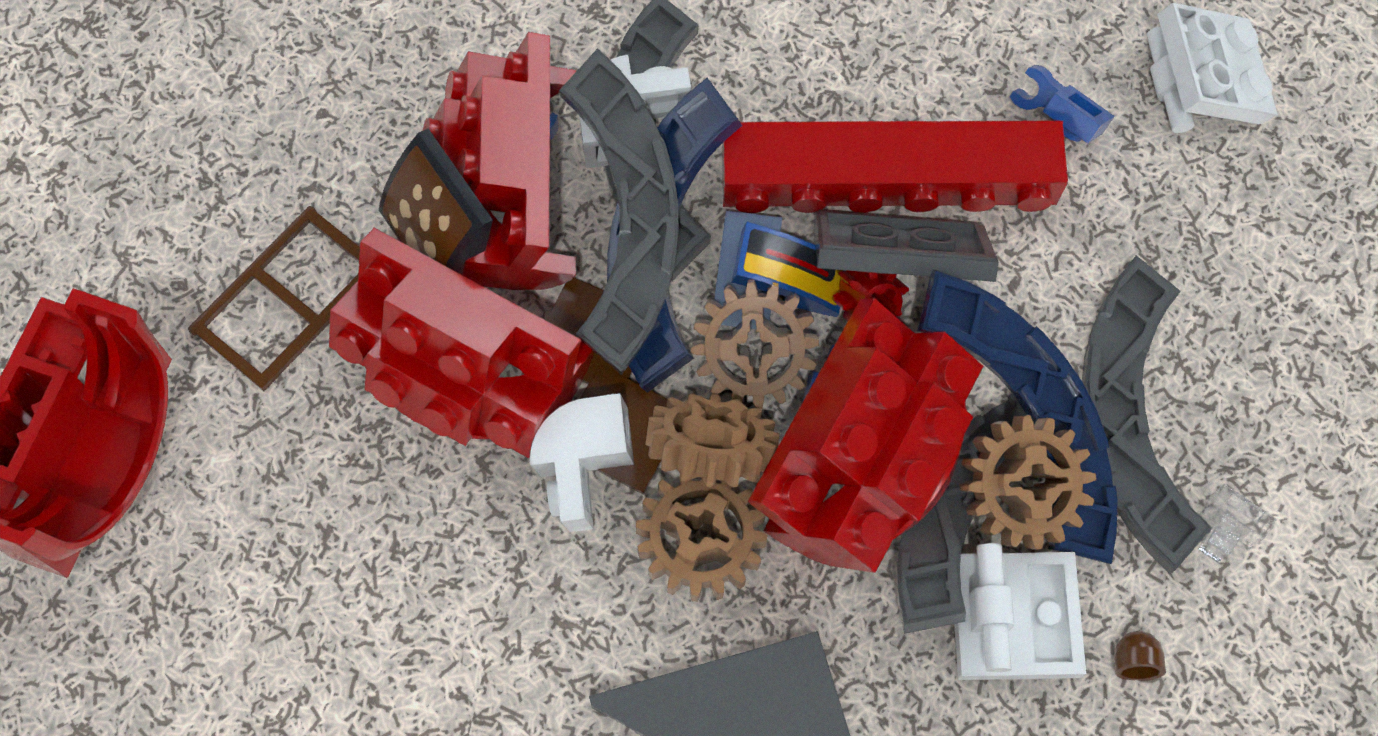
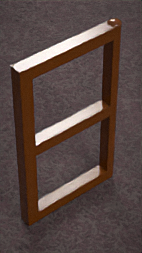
M308 206L188 327L190 334L202 339L263 392L330 324V310L358 281L357 274L318 315L263 270L309 223L359 262L360 247L318 214L312 206ZM253 279L258 281L309 324L262 373L207 328Z

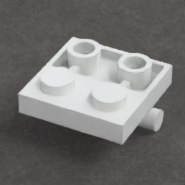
M1178 3L1170 4L1157 14L1160 27L1153 28L1147 32V39L1154 64L1150 67V72L1159 101L1165 102L1172 132L1183 133L1191 130L1195 126L1191 113L1253 124H1263L1278 115L1272 97V84L1265 73L1257 45L1258 36L1251 25L1250 19Z
M987 543L978 545L977 553L961 554V591L966 618L965 622L954 624L958 680L1082 678L1086 675L1075 552L1002 553L1001 544Z

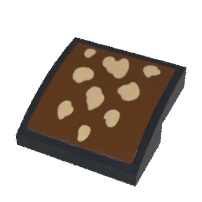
M427 128L418 132L391 171L385 184L378 210L400 242L462 275L465 261L486 251L493 219L431 131Z

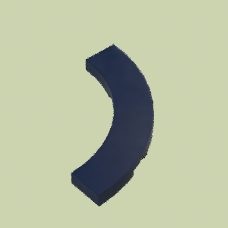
M708 77L686 94L657 126L659 134L665 142L674 172L678 211L691 183L708 158L727 138L743 126ZM618 203L611 225L607 252V282L614 266L620 230ZM669 290L655 326L641 350L629 365L640 387L647 393L694 359L675 320Z
M938 271L931 273L917 331L922 333L946 332L1005 384L1026 414L1031 416L1033 424H1035L1038 418L1054 419L1055 429L1053 434L1059 430H1073L1076 434L1069 447L1072 450L1088 449L1090 453L1089 457L1080 463L1082 472L1096 474V480L1083 484L1082 489L1083 493L1088 494L1094 499L1093 506L1078 505L1075 512L1081 517L1083 525L1080 528L1062 525L1065 541L1061 543L1049 542L1048 549L1058 552H1075V556L1112 564L1117 534L1116 486H1113L1112 471L1107 453V448H1109L1108 439L1097 409L1082 380L1063 353L1037 326L1033 327L1017 312L1006 306V302L965 280ZM1047 450V457L1058 466L1055 458ZM1058 497V498L1056 499V501L1052 504V509H1053L1054 506L1056 505V503H1057L1059 497Z

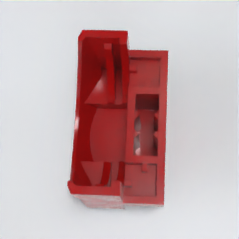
M72 288L65 304L40 297L0 376V551L10 558L68 578L81 550L103 537L116 525L143 487L156 458L165 427L168 407L167 369L172 358L156 340L136 309ZM87 360L85 383L83 384L78 379V376ZM18 498L24 500L21 504H19L16 508L13 509Z

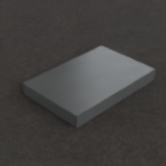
M831 210L815 211L813 231L818 268L930 277L931 273L938 271L959 279L996 282L999 261L982 222Z

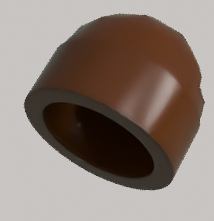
M1138 630L1129 632L1121 638L1114 653L1115 675L1118 678L1148 681L1160 678L1166 674L1164 651L1161 643L1151 633Z

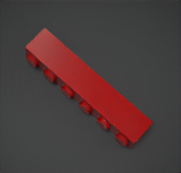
M1063 121L741 122L743 126L722 143L723 207H735L738 211L744 213H758L767 210L769 207L792 206L795 211L802 213H813L823 210L826 206H848L850 210L860 213L873 212L882 206H905L907 210L912 212H928L936 209L938 206H961L965 211L982 212L992 209L995 205H1017L1018 209L1022 211L1036 212L1045 210L1051 205H1057L1068 184Z

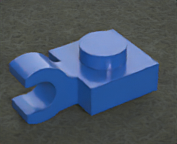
M1033 65L1025 72L1038 83L1039 91L1036 96L1029 95L1021 88L1014 90L1010 95L1013 103L1022 109L1032 110L1038 107H1045L1043 110L1045 114L1054 119V121H1063L1064 136L1076 142L1083 140L1086 143H1090L1104 133L1115 117L1073 86L1065 87L1053 77L1052 73L1041 65Z

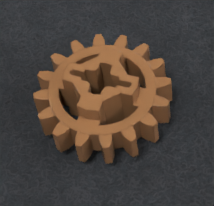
M754 279L748 280L746 294L738 295L736 290L731 285H728L724 288L725 304L721 305L712 299L706 302L705 308L713 318L711 321L706 319L696 320L693 329L704 335L705 340L692 343L691 353L706 356V360L698 366L696 372L699 377L714 374L716 379L711 389L713 394H719L727 387L733 391L732 400H743L744 395L752 396L755 408L762 409L765 395L772 393L774 398L782 404L786 402L784 387L787 384L799 390L805 387V380L798 371L800 368L815 370L817 365L816 359L805 353V349L819 346V335L804 333V329L814 322V317L811 312L799 315L795 313V309L800 301V297L796 293L782 301L778 298V283L773 282L766 294L758 293L756 282ZM764 308L773 310L782 316L792 330L777 328L765 318ZM742 309V321L733 331L717 334L723 321L733 312ZM752 319L756 321V332H759L761 341L771 342L772 344L763 347L762 356L759 359V368L755 367L754 356H751L750 348L740 346V344L747 342L748 333L751 331ZM793 354L787 367L775 377L768 379V369L778 358L789 357V355ZM721 361H733L746 372V380L733 375Z
M691 393L688 394L685 402L671 397L667 400V407L657 405L654 407L653 417H649L645 445L650 446L648 454L650 459H662L661 470L667 472L677 469L682 474L681 480L687 482L696 477H701L704 479L707 487H713L716 480H720L724 484L727 483L731 487H738L740 477L754 483L759 481L760 472L765 471L778 448L780 433L774 432V420L761 419L762 410L759 408L748 409L742 404V400L733 399L721 402L718 394H712L709 400L701 395L697 396Z
M1030 415L1014 416L1012 427L1006 421L995 422L991 424L994 440L982 436L975 437L972 441L976 449L981 453L979 458L963 459L961 465L974 473L973 480L959 484L960 491L974 493L976 501L972 502L965 510L968 515H985L987 517L980 529L984 535L995 536L1002 531V545L1017 547L1023 541L1025 548L1042 549L1044 537L1049 542L1061 543L1065 541L1062 525L1077 528L1083 525L1081 517L1075 512L1078 505L1093 506L1094 499L1088 494L1083 493L1082 489L1083 484L1096 480V474L1082 472L1080 463L1085 461L1090 453L1088 449L1072 450L1069 447L1076 434L1073 430H1059L1053 434L1055 429L1054 419L1038 418L1035 424H1033ZM1047 450L1055 458L1058 466L1047 457ZM1004 453V456H1005L1004 461L1000 464V466H999V467L996 469V471L994 472V469H995V467H996V464H997L999 458H1000V457L1002 456V454ZM1030 475L1045 478V482L1034 483L1033 487L1025 489L1009 486L1010 482L1022 481V477ZM995 496H998L1009 506L1010 516L1003 511ZM1059 497V499H1058L1056 505H1055L1054 508L1052 509V504H1053V503L1056 501V499Z
M681 473L679 486L675 488L662 479L658 482V492L661 500L657 501L645 497L642 502L643 511L651 519L636 521V534L650 538L637 546L638 556L640 559L653 557L655 559L648 568V576L652 580L664 574L669 576L667 593L674 595L681 585L689 586L691 601L698 602L702 588L709 587L717 600L723 599L724 583L728 580L737 588H743L746 583V577L742 568L745 567L757 571L762 560L751 549L766 547L768 534L754 530V528L764 523L765 515L758 509L749 511L750 503L747 501L753 492L752 489L744 490L737 495L733 491L734 487L727 483L721 482L719 484L715 482L713 487H707L703 478L699 481H692L691 479L686 482L681 480ZM705 498L703 502L689 506L681 504L689 499ZM729 509L736 516L740 524L742 540L737 538V533L728 529L725 517ZM703 524L712 527L711 538L704 537L700 544L691 541V529L698 531ZM661 528L666 530L667 535L676 539L678 549L673 560L663 547L660 537ZM718 561L724 564V566L715 570L696 571L700 565Z

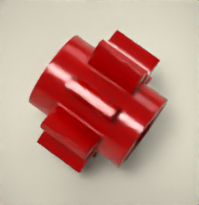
M849 270L838 273L841 278L839 283L840 292L834 294L832 300L845 310L843 315L845 320H849L860 299L869 298L878 300L895 316L901 317L903 314L901 311L903 304L902 295L909 292V287L896 278L897 274Z

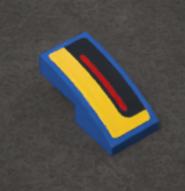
M746 222L741 231L731 283L747 286L748 280L754 279L759 290L767 291L769 286L775 282L779 284V295H783L782 301L796 293L800 297L797 308L837 317L840 312V306L832 300V296L840 292L839 283L841 278L838 273L846 270L818 268L814 244L768 227Z

